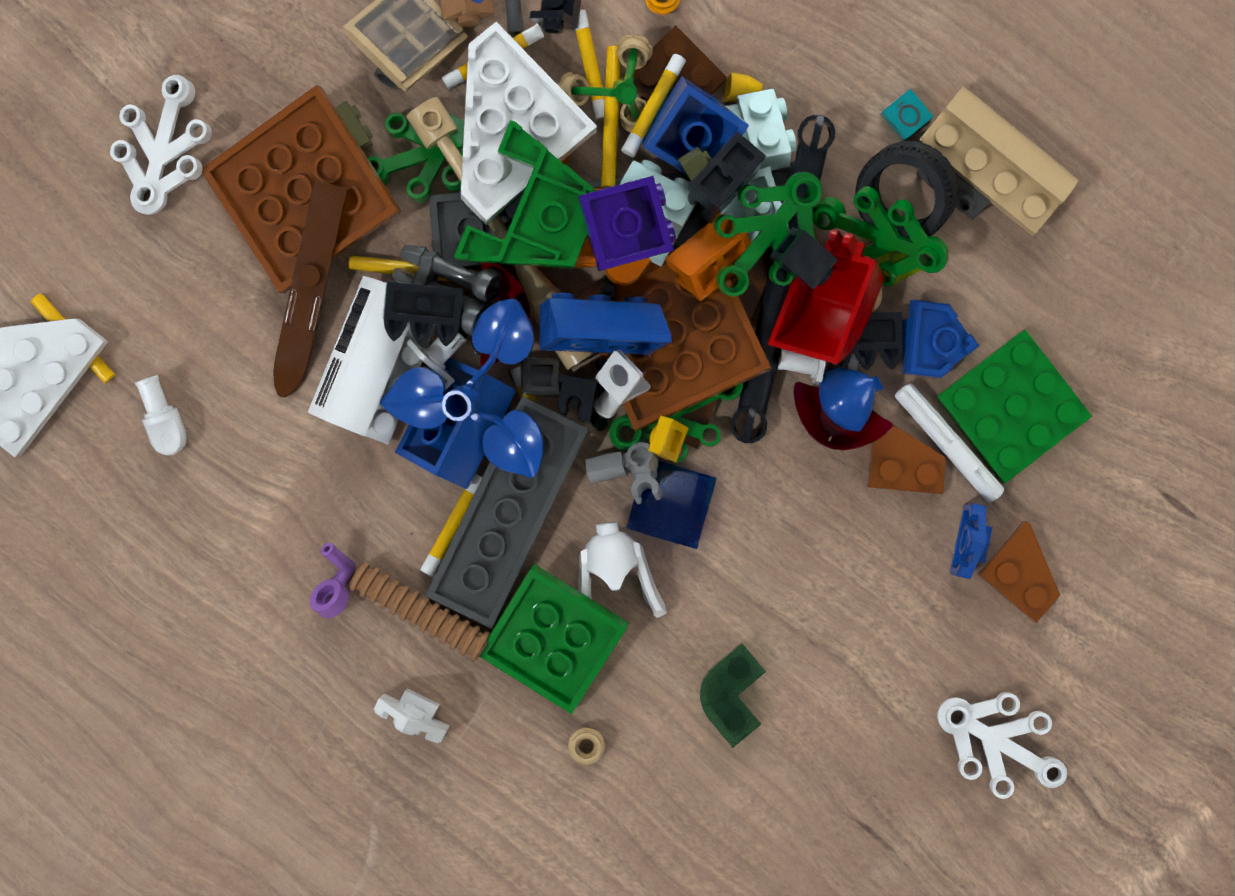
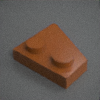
M893 425L886 435L871 443L867 487L943 494L946 457Z
M1027 521L1020 523L978 573L982 579L1035 623L1040 620L1060 596L1031 524Z

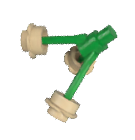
M625 35L619 40V48H617L619 61L627 68L624 79L617 80L612 87L608 88L590 87L588 81L583 76L567 72L561 76L557 85L577 106L584 105L589 96L614 97L623 104L619 113V118L622 120L621 125L624 130L631 133L647 103L644 99L636 98L637 88L633 84L634 73L636 69L644 67L647 61L651 59L653 48L651 45H648V39L642 35Z

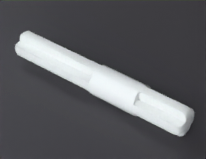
M908 383L897 391L895 398L981 496L989 503L998 499L1003 494L1004 487L912 383Z

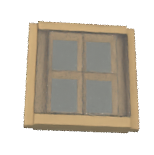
M375 0L345 24L342 29L348 35L347 37L391 81L405 92L468 39L463 29L455 21L443 20L442 9L434 0Z

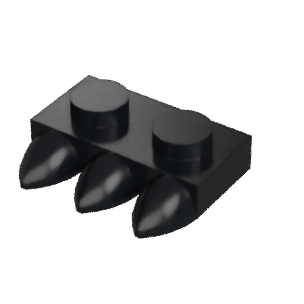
M386 281L383 308L386 333L392 341H396L403 334L407 322H410L412 335L418 344H421L428 338L433 325L436 324L438 338L444 346H448L455 339L459 330L463 289Z
M901 312L871 313L865 329L853 350L839 364H834L835 367L846 368L852 357V352H855L858 363L867 371L875 362L877 351H880L884 363L893 370L900 362L903 353Z

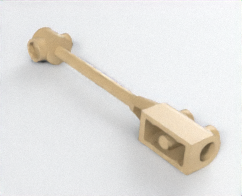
M431 98L414 108L406 118L426 149H431L438 145L461 181L463 157L450 138L458 131V128L439 98ZM498 215L488 225L496 237L505 239L508 228L500 215ZM514 265L517 269L515 272L520 285L527 295L530 313L540 327V305L548 298H551L552 294L562 292L536 266ZM555 351L567 370L593 354L591 352Z

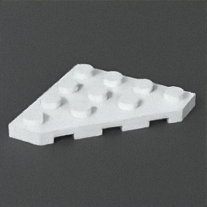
M497 22L470 42L468 47L461 199L485 225L496 218L525 191L534 169L498 154L499 146L510 120L517 122L523 127V130L536 141L538 140L561 162L597 131V125Z
M80 319L1 327L0 446L13 457H21L87 371L92 361L107 345L108 341Z

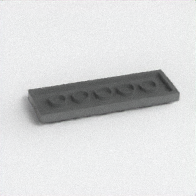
M524 396L521 397L515 410H520L530 415L540 427L544 443L543 459L540 468L533 478H528L521 474L504 471L491 462L489 463L425 595L491 629L590 429Z

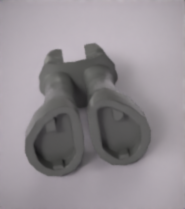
M404 245L400 256L419 266L418 271L414 273L403 268H395L392 278L396 282L444 286L436 282L440 276L472 291L479 299L463 294L460 328L472 336L475 322L487 308L492 306L487 302L494 300L499 293L502 280L501 272L488 267L481 272L469 270L445 260L438 252H430L427 247Z

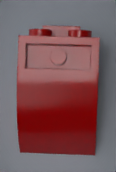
M832 229L826 245L823 246L838 259L832 266V275L823 285L816 286L814 290L802 286L793 278L767 345L837 365L848 356L861 337L885 277L877 261L863 255L866 247L865 243L857 241L853 234L845 233L843 237L840 231Z

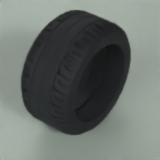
M901 141L883 148L862 168L857 179L855 195L862 187L869 186L874 188L879 194V202L888 215L889 209L883 203L879 191L882 172L893 164H907L918 168L929 178L935 192V205L932 213L928 217L918 220L927 237L934 235L950 218L957 204L958 180L953 166L950 165L949 160L940 151L925 143ZM862 196L865 202L871 203L867 197ZM858 210L864 222L875 225L868 213ZM894 224L900 236L910 239L904 226Z

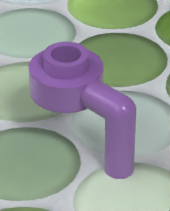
M329 542L322 547L321 554L339 570L333 579L321 582L314 589L310 597L311 608L323 618H333L344 611L349 600V592L345 587L356 570L355 563Z

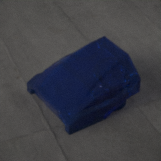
M659 461L657 477L655 479L662 490L661 499H655L652 489L644 490L641 494L642 503L637 504L635 499L633 501L626 529L697 549L717 478Z

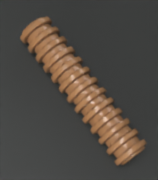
M369 562L360 565L349 584L350 591H360L359 596L362 598L365 596L370 597V602L374 604L377 601L380 603L379 607L381 609L389 608L390 614H399V619L402 621L408 619L410 621L409 625L412 627L418 625L420 626L419 631L424 633L427 630L430 632L429 636L431 638L439 637L441 644L447 642L451 644L450 649L458 648L461 650L460 655H470L469 660L472 662L478 660L488 642L487 639L490 635L488 631H485V633L480 632V627L477 625L473 628L469 625V620L466 619L463 622L459 619L460 615L455 614L453 616L449 614L450 609L445 608L442 610L439 608L440 604L438 602L432 604L429 602L430 598L425 597L423 599L420 597L419 591L416 590L413 593L410 591V586H401L400 580L395 579L392 581L390 574L385 573L382 575L380 574L381 569L377 567L375 569L370 568L371 564Z

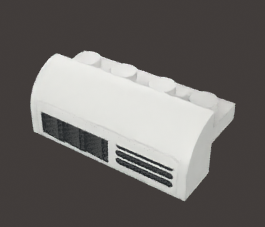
M363 276L308 413L354 433L389 445L399 419L383 408L380 400L403 373L421 366L422 360L406 342L411 339L421 348H428L436 329V324L433 325L428 338L421 344H418L414 339L410 329V322H407L403 334L396 341H392L386 333L383 320L386 283Z

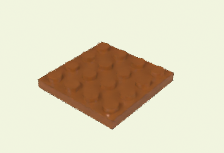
M315 85L202 169V174L279 293H286L291 288L314 180L348 188L333 259L401 212V209L323 88Z
M664 261L662 267L651 262L638 280L631 285L620 286L613 283V286L616 288V295L611 301L625 302V298L644 297L647 298V303L660 304L671 333V343L650 355L625 354L643 373V378L651 386L647 392L623 403L636 432L657 423L660 415L670 417L772 370L739 297L726 295L717 288L705 299L699 301L695 295L687 291L676 281V278L680 275L668 267L666 261ZM730 278L725 281L726 286L733 285ZM604 284L576 296V300H588L589 296L602 295L601 287ZM600 353L602 358L609 359L612 353Z

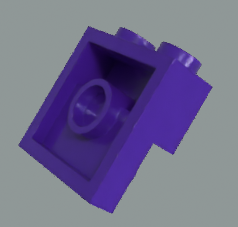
M654 176L578 196L598 272L674 251L672 243L676 242L675 230L672 222L665 220L662 206L666 205L665 193L662 185L655 183Z

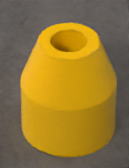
M730 72L725 86V102L737 103L738 95L762 91L763 85L749 75Z

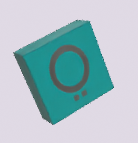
M911 88L880 114L902 141H906L934 117Z

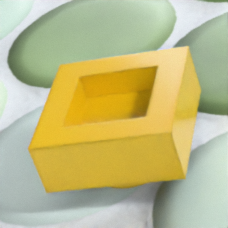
M660 415L658 424L651 432L648 451L663 459L677 462L688 427L674 419Z

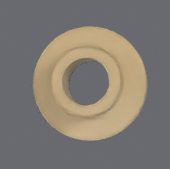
M580 728L569 739V754L579 764H594L604 754V738L594 728ZM584 739H589L594 744L593 749L589 752L581 750L579 746L580 742Z

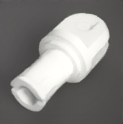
M158 375L135 382L147 411L142 422L152 447L162 455L177 454L184 448L187 441L186 430L177 407L168 406L158 380Z

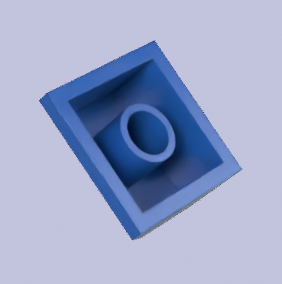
M681 76L662 105L642 143L645 149L686 174L678 161L679 158L698 147L702 153L707 151L712 159L736 132L743 136L749 124L712 95Z

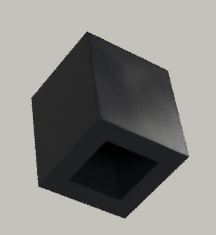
M794 227L769 256L802 286L813 290L816 286L823 285L833 273L832 266L838 260L805 230Z

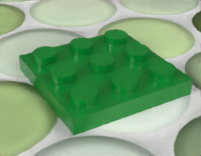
M1026 329L1018 332L935 396L1002 484H1006L1093 417Z
M533 564L488 637V642L479 657L572 715L623 636L629 622L541 567Z

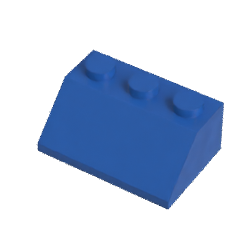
M555 293L540 305V350L613 353L620 349L624 354L650 355L671 343V333L660 304L647 303V298L628 297L625 298V302H614L607 295H592L588 297V300L574 299V294Z
M450 357L444 363L446 366L445 370L455 381L445 390L444 395L461 385H466L478 370ZM485 374L475 385V389L481 397L479 412L494 414L502 419L510 406L516 389ZM469 416L461 421H453L447 418L443 424L432 429H421L408 425L395 453L440 478L468 489L485 455L483 451V435L495 423L481 419L474 421Z

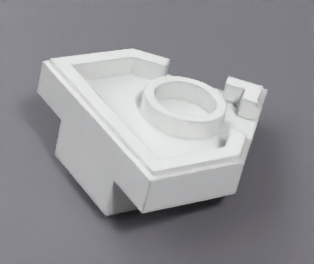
M408 688L404 691L400 701L387 694H383L374 707L375 713L381 718L387 719L388 715L392 716L395 728L401 733L412 736L414 734L420 735L421 731L426 732L425 739L435 743H441L450 725L434 718L440 705L439 703Z

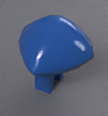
M845 368L827 369L823 374L822 382L819 383L820 404L827 417L843 429L861 431L870 418L875 393L884 388L877 376L870 377L865 373Z

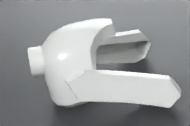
M618 522L597 524V534L589 540L579 555L578 591L592 599L589 573H593L603 579L611 591H618L621 589L622 582L628 572L638 566L637 575L641 582L644 601L651 607L655 617L658 618L667 614L665 604L656 588L641 544L636 543L627 533L619 531Z

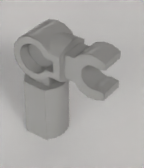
M637 442L629 447L627 453L618 451L585 459L587 475L592 484L626 477L631 472L632 479L635 480L631 487V494L637 504L642 503L641 494L646 489H652L656 500H660L662 496V490L655 479L657 477L659 461L654 453L648 451L650 446L648 443Z

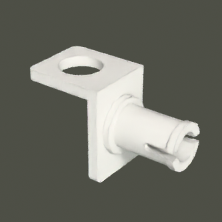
M459 332L448 346H444L439 338L428 349L426 347L421 348L411 339L406 342L415 354L429 366L428 368L441 376L445 383V390L455 381L445 370L446 366L444 363L467 341Z
M620 349L612 353L595 377L604 388V391L595 400L594 409L599 415L611 418L616 414L621 404L647 392L651 387L643 378V373Z
M781 349L778 370L783 369L810 374V378H812L811 384L819 385L830 362ZM852 353L847 366L848 369L857 371L858 361L855 354Z

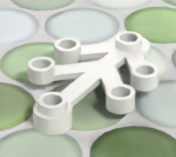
M172 75L166 78L162 84V95L165 98V104L156 138L153 137L145 122L146 115L142 109L130 104L124 106L120 111V121L132 129L149 160L146 175L135 158L136 149L132 144L124 140H118L110 148L111 157L123 165L134 185L130 193L132 206L136 211L145 215H153L160 212L167 204V194L187 180L197 179L203 169L198 159L185 155L177 161L176 170L162 178L165 165L197 144L207 143L212 136L210 126L201 120L195 119L188 123L185 134L171 142L180 107L188 106L195 97L194 85L181 75ZM179 84L178 91L172 94L173 87ZM136 112V119L133 122H129L130 114ZM202 126L203 132L201 136L195 138L196 129ZM127 147L126 155L120 158L121 149ZM193 162V170L186 174V165ZM150 190V198L144 201L145 193Z
M1002 692L994 699L969 704L966 700L958 697L945 700L938 709L937 719L944 731L953 734L959 757L958 771L964 778L974 780L982 773V764L973 757L969 732L982 741L991 776L989 787L996 797L1006 799L1014 792V783L1006 776L1000 751L1033 770L1038 782L1045 787L1057 788L1065 782L1067 769L1060 760L1051 756L1040 758L1008 739L1030 732L1039 735L1048 733L1052 727V720L1049 715L1042 711H1034L1028 717L988 727L976 719L998 712L1007 716L1016 714L1020 708V701L1017 696L1010 692ZM1011 697L1013 700L1012 708L1003 710L1001 705L1003 699ZM956 710H960L963 713V718L959 723L951 721V714ZM1043 716L1045 719L1044 726L1041 729H1035L1033 724L1035 718ZM969 761H973L976 764V769L971 774L964 772V765ZM1052 767H1056L1058 769V776L1053 780H1049L1047 778V771ZM1001 780L1007 781L1008 787L1006 791L1002 793L997 792V783Z

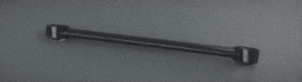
M812 115L801 122L797 131L799 144L791 176L798 172H808L815 175L821 181L827 151L835 139L834 125L827 117ZM816 121L809 147L803 141L802 132L808 122ZM824 123L829 132V139L823 147L817 148ZM801 184L797 188V195L799 198H803L807 194V187ZM797 213L788 222L790 231L793 227L798 228ZM779 268L776 273L779 281L783 280L787 275L783 268ZM769 274L755 334L772 370L743 383L737 411L730 420V428L733 435L738 441L743 443H755L764 437L767 431V420L765 417L781 353V348L767 344L791 283L785 286L775 284L770 280ZM748 411L743 437L736 433L735 421L742 412ZM758 413L761 416V430L756 437L750 439L755 414Z

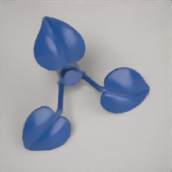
M507 299L487 308L475 322L472 332L473 345L477 351L490 354V356L466 385H461L444 395L445 383L441 376L430 368L416 367L406 371L396 380L391 389L380 400V404L397 419L421 429L438 427L447 418L453 421H461L470 416L474 421L478 419L492 421L495 425L490 426L483 435V451L488 460L504 471L533 478L540 468L544 452L543 436L537 422L530 415L520 410L509 412L503 420L497 415L479 412L478 410L481 405V397L475 389V385L495 363L496 358L504 364H516L524 360L533 348L534 332L529 318L519 301Z

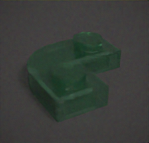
M742 642L707 671L700 687V701L706 716L732 748L761 725L760 721L738 695L766 673Z

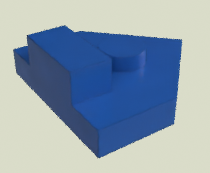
M916 299L910 300L909 317L902 320V357H904L902 374L942 378L953 369L952 367L979 347L974 337L968 334L957 319L958 315L950 304Z
M974 503L964 504L950 568L951 575L971 579L978 562L985 563L993 528L986 526V506Z

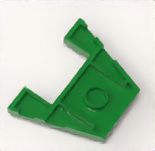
M510 120L499 146L498 154L534 168L505 239H500L467 225L454 258L467 262L575 268L588 236L578 196L597 190L566 164L564 165L538 140L536 141L523 130V127L517 122Z

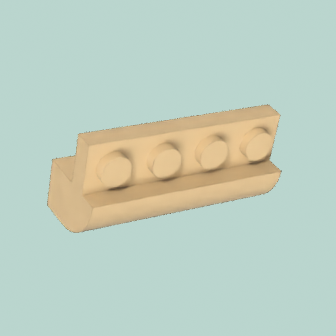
M964 86L956 93L918 140V142L928 144L940 151L949 160L950 165L953 166L954 171L988 198L994 206L1031 236L1038 232L1055 209L1066 200L1079 181L1067 169Z

